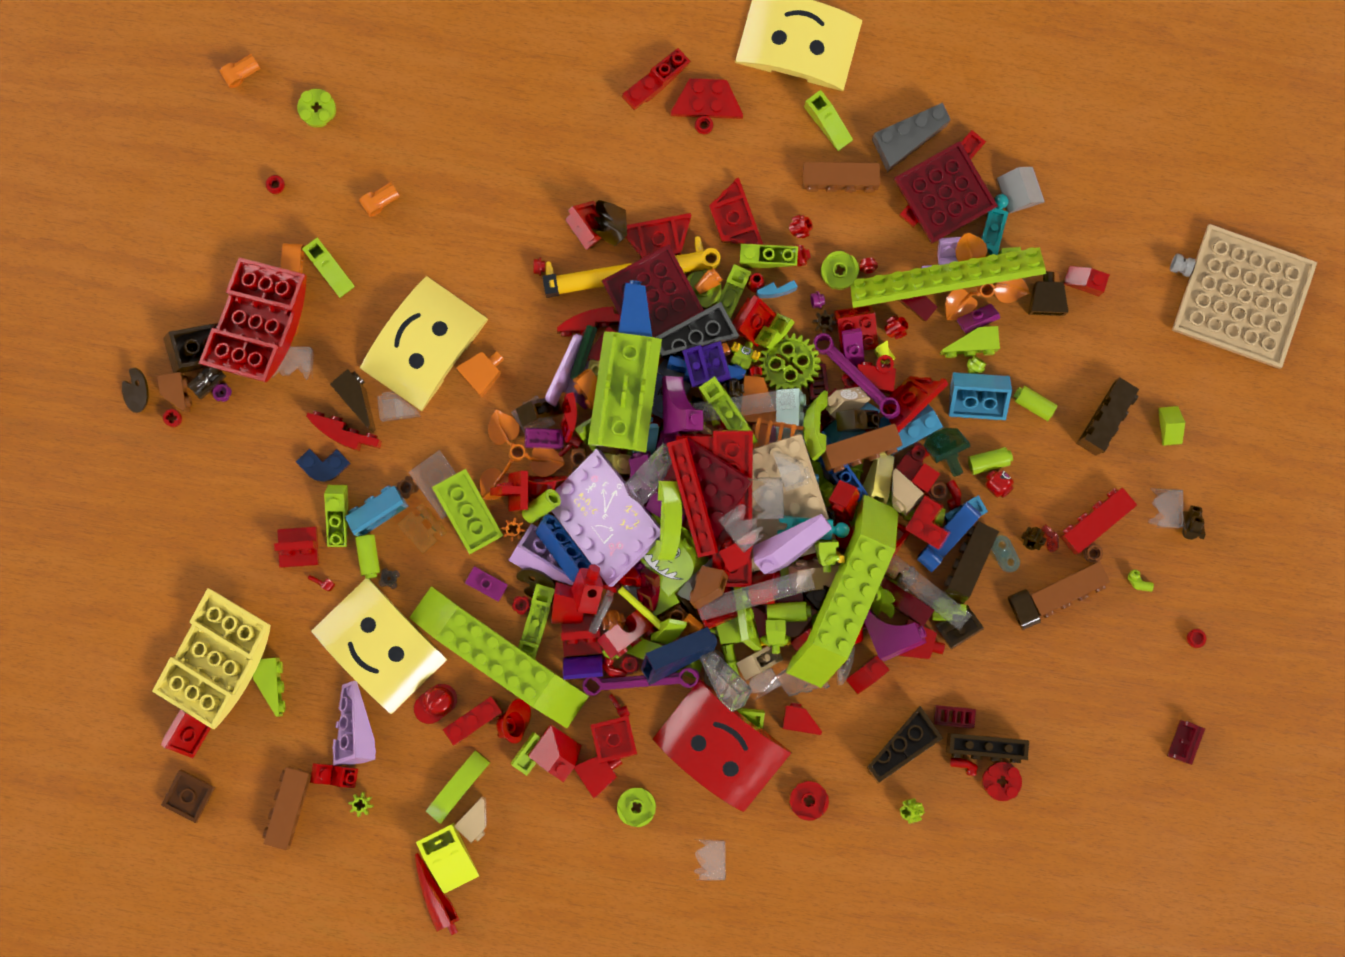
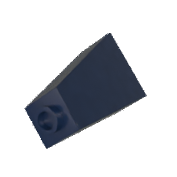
M706 627L646 653L641 671L648 684L652 685L713 652L717 645V638Z

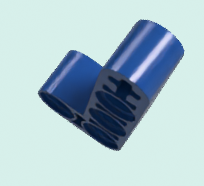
M966 502L943 527L951 533L942 548L937 549L928 544L917 556V560L930 572H933L942 562L945 555L982 514L970 503Z
M545 515L536 529V534L567 577L574 582L579 569H588L591 563L557 518L552 515Z

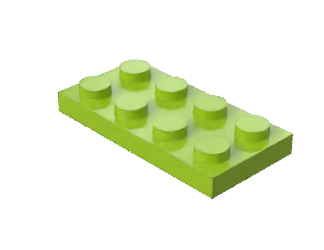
M466 468L432 487L469 555L503 536Z

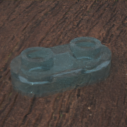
M997 536L992 546V551L1000 567L1005 572L1016 571L1020 566V559L1011 541L1006 536ZM999 542H1004L1005 547L1003 549L999 547ZM1008 559L1013 560L1014 564L1012 566L1008 565Z

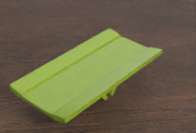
M604 332L588 445L621 448L646 453L662 339L618 332Z

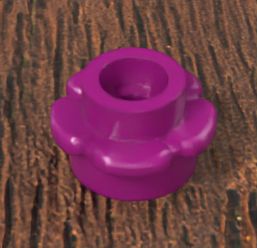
M819 291L810 295L812 308H819L820 310L822 305H825L824 295L820 294Z
M220 383L213 389V397L217 401L225 402L232 394L231 388L227 387L225 383Z

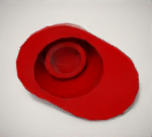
M528 476V496L537 498L548 489L555 490L556 483L567 479V476Z
M437 684L431 687L414 704L416 718L425 724H433L442 719L456 706L457 694L455 690L447 684Z
M516 699L511 702L506 713L502 714L497 720V736L499 738H505L511 743L521 741L531 719L529 704L522 699Z

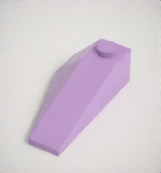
M822 514L754 545V562L763 574L779 571L791 565L828 533L832 527Z
M531 523L509 561L522 569L533 568L544 572L554 580L573 585L574 582L567 577L537 536V526Z
M351 681L343 684L339 703L341 717L336 722V728H339L337 740L334 739L333 765L336 766L360 764L375 760L376 748L372 729L357 681Z

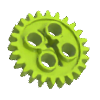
M793 333L791 338L786 334L785 339H781L772 348H766L767 351H761V354L764 356V358H759V362L763 363L759 366L764 370L761 377H766L764 379L766 384L771 382L769 385L770 389H773L775 386L776 390L799 388L802 392L801 387L809 388L808 382L814 384L812 377H818V373L815 370L821 369L820 365L817 364L821 360L817 357L819 355L818 350L813 351L815 345L809 346V339L803 342V335L796 339L795 333ZM786 348L793 349L791 354H784V350ZM780 354L788 363L793 362L795 368L791 365L787 366L785 360L776 355ZM801 359L808 360L807 364L803 366L799 365L798 362ZM774 363H781V366L778 369L772 368V365ZM796 369L802 371L803 374L798 373ZM791 373L796 375L793 380L786 379L787 375Z

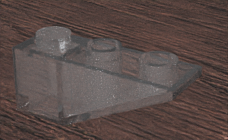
M663 443L624 484L628 496L642 506L657 491L659 481H663L670 469L672 462L666 444Z
M714 651L700 656L701 663L718 699L731 712L745 706L753 689Z

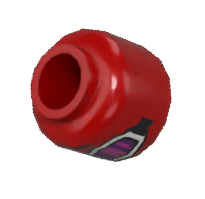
M992 470L986 476L988 480L985 487L996 498H1004L1014 489V480L1004 470H998L997 472Z

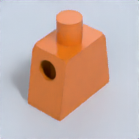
M497 351L489 358L483 352H480L457 366L456 369L482 398L500 377L501 372L496 366L504 359Z

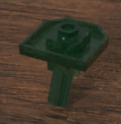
M944 428L929 435L923 444L927 453L936 463L942 460L946 461L953 477L961 475L963 470L957 457H959V452L971 447L969 441L958 428Z

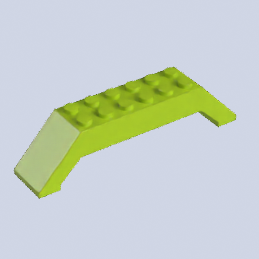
M864 494L855 511V528L844 554L845 563H840L807 641L792 656L785 672L820 688L849 658L896 549L898 512L893 507Z
M432 586L409 617L444 646L565 728L569 727L589 698L583 691L568 681L563 680V678L459 607Z

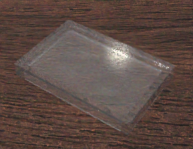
M439 450L408 473L441 519H443L447 514L432 487L455 475L456 472Z

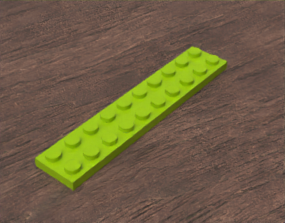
M1032 247L1021 251H1010L999 255L992 254L988 257L971 258L960 262L953 261L949 264L932 265L931 267L921 269L914 268L904 272L897 271L892 274L876 275L865 279L858 278L850 285L853 308L1043 275L1046 274V269L1040 247Z

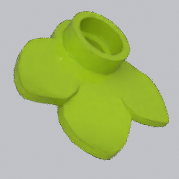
M881 585L879 586L871 605L876 616L881 611L890 618L894 616L895 609L892 603L895 599L892 593L887 589H883Z

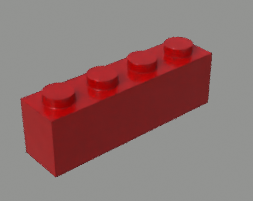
M1123 487L1118 490L1116 488L1112 489L1106 494L1107 499L1103 502L1101 500L1096 502L1089 514L1084 512L1077 518L1078 523L1074 526L1070 524L1063 530L1064 534L1060 538L1074 555L1082 552L1137 506Z

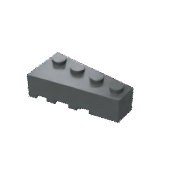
M943 103L874 133L872 141L887 173L948 126L951 119Z
M720 302L654 338L662 339L660 356L663 358L682 353V350L698 345L703 347L719 341L722 343L737 339L739 335Z

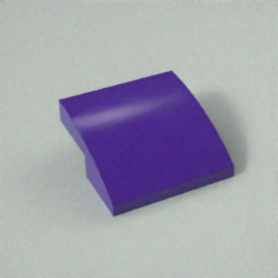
M721 341L703 347L698 345L682 350L692 387L702 386L713 377H716L719 382L732 379Z
M602 654L564 657L563 680L603 676Z

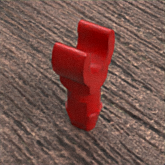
M752 365L749 368V376L763 375L761 366Z

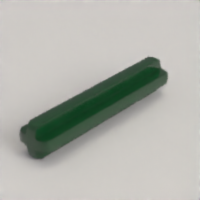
M587 325L570 374L571 379H574L584 371L597 333V328Z

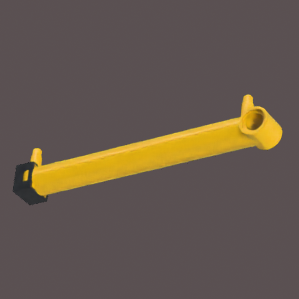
M699 236L695 237V253L675 256L684 273L716 269L720 264V253L714 248H708L704 251ZM714 256L716 261L708 263L706 257ZM547 261L545 263L546 275L542 276L546 298L557 297L563 293L604 287L601 280L633 263L556 276L551 262Z

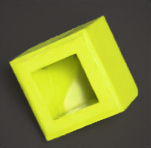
M888 340L874 350L878 358L882 355H889L893 361L896 359L888 348ZM888 360L880 361L882 364H889Z

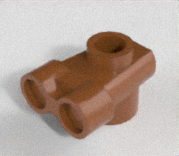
M586 448L572 449L569 476L587 459ZM577 455L583 456L582 462L576 460Z
M678 603L663 615L659 614L657 618L661 622L669 618L684 621V617L688 613ZM674 612H679L678 616H673L672 614Z

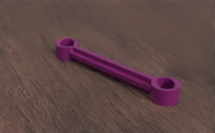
M821 333L815 337L813 342L815 349L820 354L829 356L880 406V411L885 418L893 419L899 415L900 406L894 398H887L834 346V342L828 334ZM819 340L830 341V346L825 350L818 349L817 344ZM884 405H896V411L893 414H885L883 411Z
M686 667L681 672L672 673L652 685L648 684L644 675L602 679L601 677H589L583 682V690L588 695H597L601 690L681 684L684 687L690 688L697 684L699 673L693 667ZM686 670L696 677L694 683L687 684L683 681L682 675ZM590 678L600 685L599 690L595 692L589 691L586 686L587 681Z

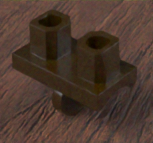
M207 366L187 386L202 400L227 376L221 370Z
M1191 505L1189 511L1182 512V534L1186 539L1205 538V522L1202 517L1203 511L1201 507Z

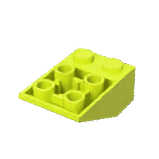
M455 823L416 842L427 866L444 894L479 877L458 830L454 827Z

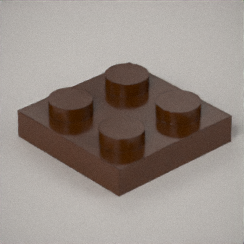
M179 770L161 806L197 823L215 787L183 770Z

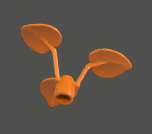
M969 232L965 233L957 243L956 258L960 262L971 258L986 257L987 245L980 237ZM1020 278L977 286V292H970L969 294L965 289L952 290L947 295L945 301L946 319L957 320V318L973 312L977 307V300L972 297L973 295L991 297L995 293L999 301L1012 303L1030 293L1026 282Z
M495 410L490 418L488 435L490 440L496 445H502L506 442L511 446L509 451L510 461L502 473L497 468H490L482 473L479 485L481 496L485 500H496L503 497L490 496V488L496 487V484L508 482V476H505L511 464L521 461L524 457L532 460L530 468L539 477H548L565 464L563 458L554 449L533 448L532 457H530L528 453H525V448L522 445L511 443L510 440L518 437L520 426L512 416L499 410Z

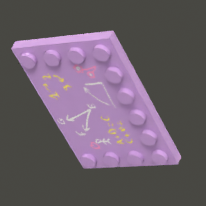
M596 449L555 490L560 496L561 503L552 510L553 514L590 563L600 567V576L609 587H613L656 545V540H660V525L649 511L645 509L642 502L599 449Z

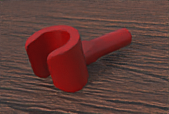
M577 436L572 437L567 446L558 455L562 457L572 446L578 449L583 441Z
M312 575L308 576L309 580L317 583L326 591H331L335 587V584L328 578L322 582Z
M613 694L608 696L615 705L620 717L630 716L627 705L620 707Z

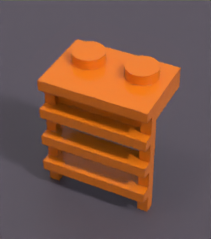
M758 418L757 424H753L752 427L753 433L758 442L753 444V449L769 444L772 426L780 427L777 441L782 440L784 428L791 429V437L794 436L795 430L803 431L804 427Z

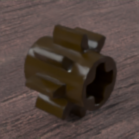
M826 310L821 315L817 312L816 317L818 320L812 321L813 324H817L815 331L821 330L822 333H825L826 330L832 332L833 328L831 325H836L837 321H832L834 314L829 315ZM822 320H828L827 325H821Z
M732 378L726 380L725 384L722 383L723 388L733 402H737L740 400V397H743V393H745L744 384H739V380Z
M1028 527L1021 536L1024 539L1023 545L1029 550H1040L1047 540L1043 538L1045 532L1038 527Z

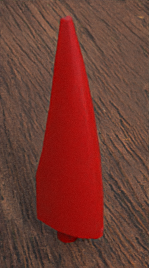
M416 853L415 859L420 887L436 932L447 927L452 936L458 932L454 923L460 919L451 901L440 889L419 853Z

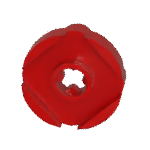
M995 762L984 771L982 785L991 798L998 801H1009L1017 797L1020 792L1022 777L1019 770L1012 764ZM1001 776H1004V779L1007 780V784H1004V787H1000V784L997 783V779H1001Z
M804 781L798 783L791 791L789 802L792 811L800 819L813 821L827 811L829 797L826 790L820 784L814 781ZM808 795H812V799L815 800L814 804L811 803L810 806H806V802H804V798H807Z

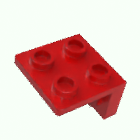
M871 305L834 311V318L838 325L840 352L844 354L842 331L861 328L863 350L878 347L876 317Z

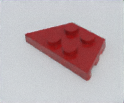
M689 78L671 110V116L677 117L708 116L710 118L743 119V113L728 81L723 79Z
M738 177L709 205L721 242L763 245Z
M687 213L627 225V236L625 238L641 258L652 254L668 244L674 255H679L682 253L692 215Z
M909 376L887 397L894 398L900 406L899 415L889 419L891 424L896 425L898 433L949 385L947 380L941 378L940 381H934L931 377L919 378ZM884 405L887 414H893L896 411V405Z

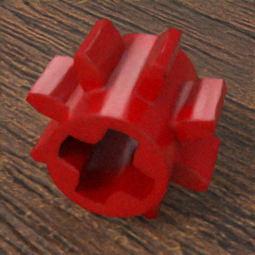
M800 214L792 217L793 222L789 225L791 234L802 239L810 236L809 231L813 228L810 218L805 217V215L800 216Z
M796 245L798 247L797 266L793 267L807 265V260L811 258L809 249L806 250L804 245Z
M896 315L886 320L888 324L885 326V332L890 338L895 337L897 340L907 335L905 330L909 326L904 317Z

